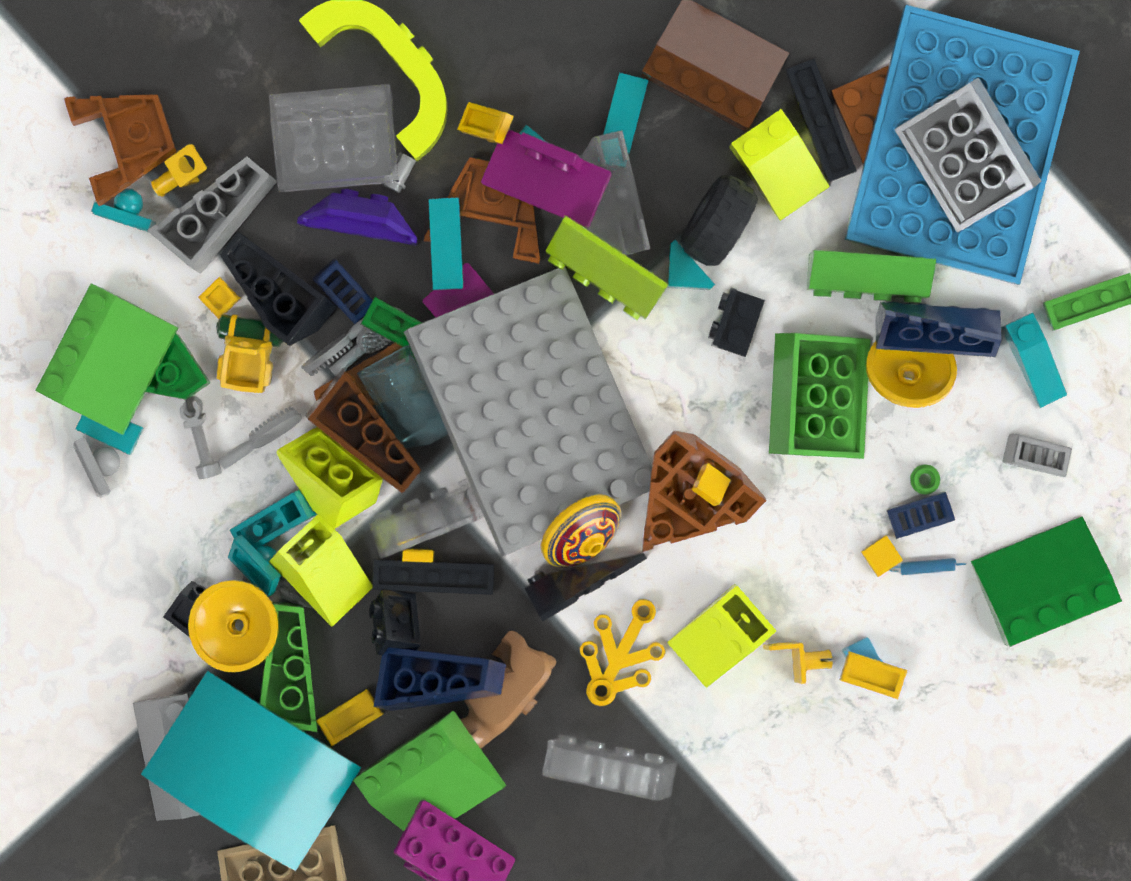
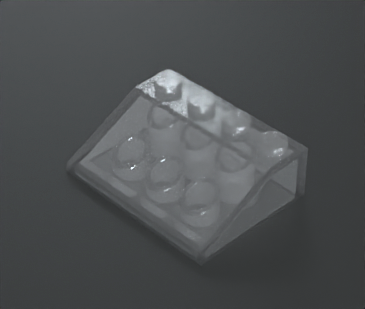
M390 84L269 95L278 192L399 182L394 105Z

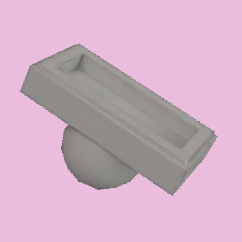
M84 437L74 441L73 447L97 496L102 498L110 494L111 491L103 476L107 477L117 472L120 467L118 453L110 447H101L92 454Z

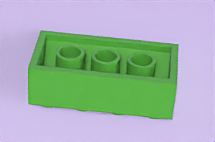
M814 250L809 254L806 290L814 291L813 296L831 297L832 292L844 293L843 298L861 299L862 294L874 295V301L891 302L893 296L904 297V303L921 304L922 299L930 297L936 259Z

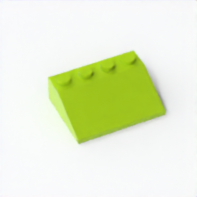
M567 216L562 220L546 249V254L550 256L547 261L561 270L566 266L575 272L573 275L575 280L586 287L590 283L600 289L598 292L599 296L611 304L617 300L625 306L622 311L637 321L640 317L646 320L668 286L667 283Z

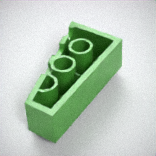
M273 601L272 603L278 617V636L272 651L264 661L259 704L300 730L317 732L303 605Z

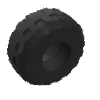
M731 175L719 176L699 203L682 235L680 244L684 252L706 266L721 264L742 235L756 208L758 197L754 189Z

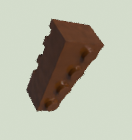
M342 368L305 416L311 423L403 494L420 473L421 469Z

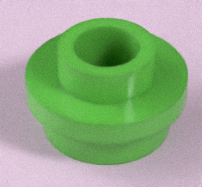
M919 465L910 475V484L920 494H931L940 485V474L931 465ZM922 474H928L930 477V482L927 485H922L919 481Z

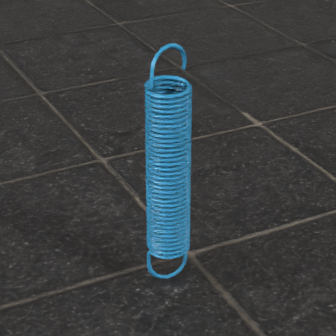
M946 558L930 561L903 562L901 566L891 569L901 568V575L903 576L955 571V564L959 566L966 565L967 563H956L955 558Z

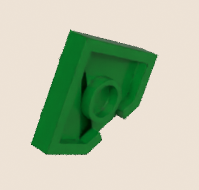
M175 333L162 362L158 366L145 392L187 400L210 384L209 379L178 333Z

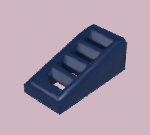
M332 259L312 279L343 313L356 324L366 315L373 299L336 259ZM337 270L340 274L326 285L324 281ZM345 279L348 284L335 295L332 290ZM354 288L357 292L343 303L341 299ZM362 297L365 302L352 313L349 308Z
M940 492L886 510L896 539L955 521L946 492ZM939 501L944 517L938 518L933 502ZM927 505L932 521L926 522L921 506ZM914 508L920 523L917 526L914 525L910 510ZM901 512L904 513L908 529L903 530L898 513Z

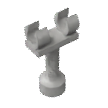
M196 397V402H192L196 412L189 411L187 400H185L180 408V416L185 420L183 423L184 429L192 428L197 451H199V460H201L200 464L195 468L198 479H205L219 475L222 471L219 461H214L210 458L211 455L206 436L203 432L204 429H202V424L206 420V414H202V400Z

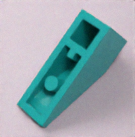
M1034 313L1027 314L1002 326L1001 330L1039 408L1067 396L1049 345Z
M297 490L230 529V532L234 539L242 535L256 549L318 514L312 510L301 491Z

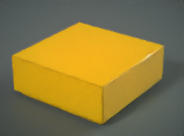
M218 277L198 297L218 319L241 300L221 277Z
M707 463L702 465L691 490L711 505L716 506L721 503L731 480Z
M887 535L861 551L877 577H880L903 561Z
M404 549L402 561L433 563L434 551L433 549Z

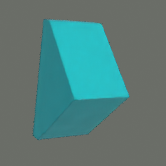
M674 240L669 247L667 288L712 289L715 286L714 282L684 252L681 245Z

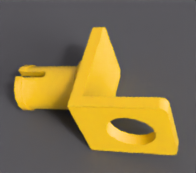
M189 144L164 161L168 171L151 181V185L157 195L164 197L178 185L181 188L198 183L199 178L197 176L203 173L207 167L195 147ZM185 155L193 158L195 162L194 170L184 157Z
M796 641L763 644V649L765 650L792 649L795 683L806 684L807 670L831 669L833 661H820V659L832 658L829 649L825 651L804 652L803 643Z

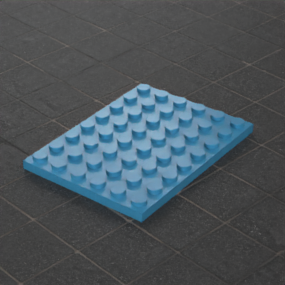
M905 5L844 240L909 257L936 259V264L1020 285L1080 51ZM979 77L1041 179V182L1031 190L957 233L894 129Z

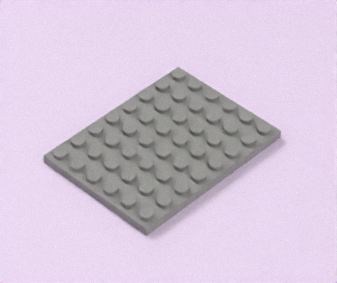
M566 267L563 270L555 269L404 331L502 557L543 539L544 533L552 521L567 507L583 498L593 495H607L620 505L649 492L652 465Z

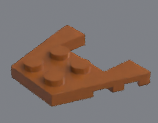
M119 95V98L90 96V99L64 98L73 126L103 117L115 153L118 168L89 177L98 206L105 204L177 152L158 95Z
M469 157L447 198H459L461 217L518 228L513 259L539 264L540 255L533 205L483 185L481 180L489 161ZM429 229L424 237V241L431 243Z

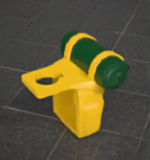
M222 314L216 324L217 335L220 339H224L225 344L224 354L219 356L217 362V379L220 380V387L241 392L263 393L266 386L270 385L272 379L273 362L269 361L272 347H280L283 341L266 329L260 319Z

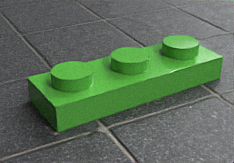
M1127 273L1043 302L1052 331L1130 305L1131 274Z

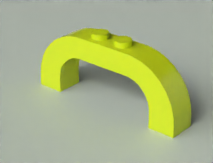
M330 0L316 6L299 19L301 25L320 47L338 33L349 29L363 30L375 37L420 93V109L416 118L396 137L417 162L424 157L438 142L444 130L447 119V98L441 79L430 64L433 58L423 46L417 49L411 42L414 36L404 23L398 26L381 8L363 0Z

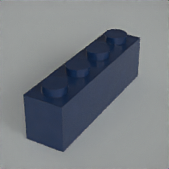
M892 301L880 302L875 319L876 349L996 357L1002 341L1000 310L960 308L958 306H930L928 304H902Z

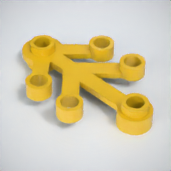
M640 599L633 604L631 610L633 619L617 648L611 631L612 621L610 617L600 614L595 618L594 627L600 633L609 662L604 674H602L596 658L598 653L597 645L593 641H585L580 646V654L585 658L591 676V681L586 689L587 697L597 706L610 704L617 692L636 686L646 687L651 682V675L646 669H638L634 672L633 676L614 680L620 669L648 660L659 661L665 655L663 645L658 642L651 643L646 649L628 654L643 624L651 622L655 617V606L647 599ZM642 605L649 608V614L644 617L638 614V608ZM600 618H606L609 625L605 629H600L597 626V621ZM588 644L595 648L594 653L590 656L585 655L583 652L584 646ZM654 646H659L662 649V653L658 657H653L650 654V650ZM642 672L648 676L647 681L643 684L638 683L636 680V676ZM604 685L607 688V693L604 696L597 695L595 692L597 686Z

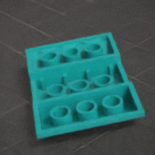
M207 670L141 775L222 829L296 871L361 767Z

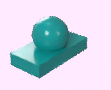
M124 189L114 198V208L104 204L98 206L97 202H94L91 210L92 214L145 232H148L147 230L156 224L153 220L138 216L143 208V199L134 189Z
M242 535L235 538L228 559L254 586L261 589L268 597L275 593L281 575L269 561L277 551L265 545L255 549Z

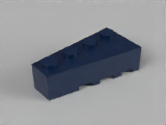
M388 647L381 658L373 707L395 711L501 695L506 664L489 659Z

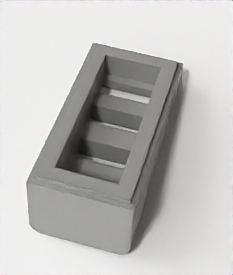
M1009 434L1003 463L1059 477H1066L1072 448L1020 434ZM1032 445L1035 447L1031 462H1028L1029 453ZM1043 448H1045L1047 450L1044 458L1043 465H1040ZM1057 451L1059 453L1056 466L1052 468L1054 452Z

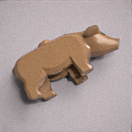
M509 631L492 654L503 660L507 666L505 668L501 695L464 700L469 708V714L466 718L460 720L480 749L508 729L521 713L528 715L537 704L534 697L549 680L552 669L556 665L554 657L547 655L544 651H537L528 647L525 639L515 631Z

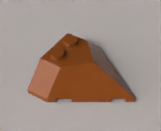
M674 430L654 452L642 552L654 549L653 546L670 541L672 544L717 531V527L735 523V525L745 523L766 502V498L740 467L695 434ZM707 463L731 480L721 503L716 506L711 505L691 490L702 465Z

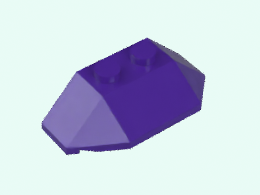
M341 189L340 194L331 193L297 219V224L305 227L418 246L419 242L394 204L388 202V197L383 195L371 194L370 199L358 197V191Z

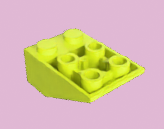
M319 515L315 516L269 561L331 627L373 587L341 535Z
M734 584L667 643L707 688L756 650L776 630L743 591Z

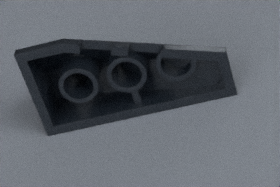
M240 232L234 236L220 254L236 282L248 297V301L258 313L265 328L288 346L319 331L337 308L325 296Z
M643 552L553 571L547 575L540 571L527 579L530 585L524 589L543 622L577 602L582 595H587L597 590L606 581L620 576L646 560L647 557Z

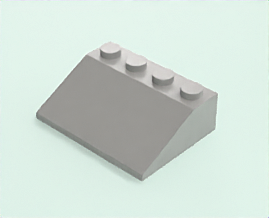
M979 77L894 129L957 233L1031 190L1041 182V179Z

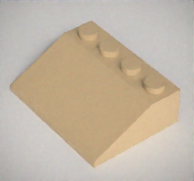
M335 825L321 830L296 871L249 844L217 851L221 881H347Z

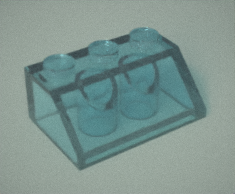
M410 344L357 372L358 377L387 425L404 448L428 445L448 435Z

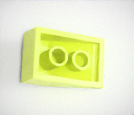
M782 109L739 137L729 146L780 221L830 187L798 132Z
M318 427L313 428L277 450V456L312 510L334 529L377 502L383 478Z

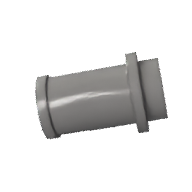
M399 153L389 175L384 176L386 180L384 186L400 193L401 189L406 188L404 183L417 161L405 154Z

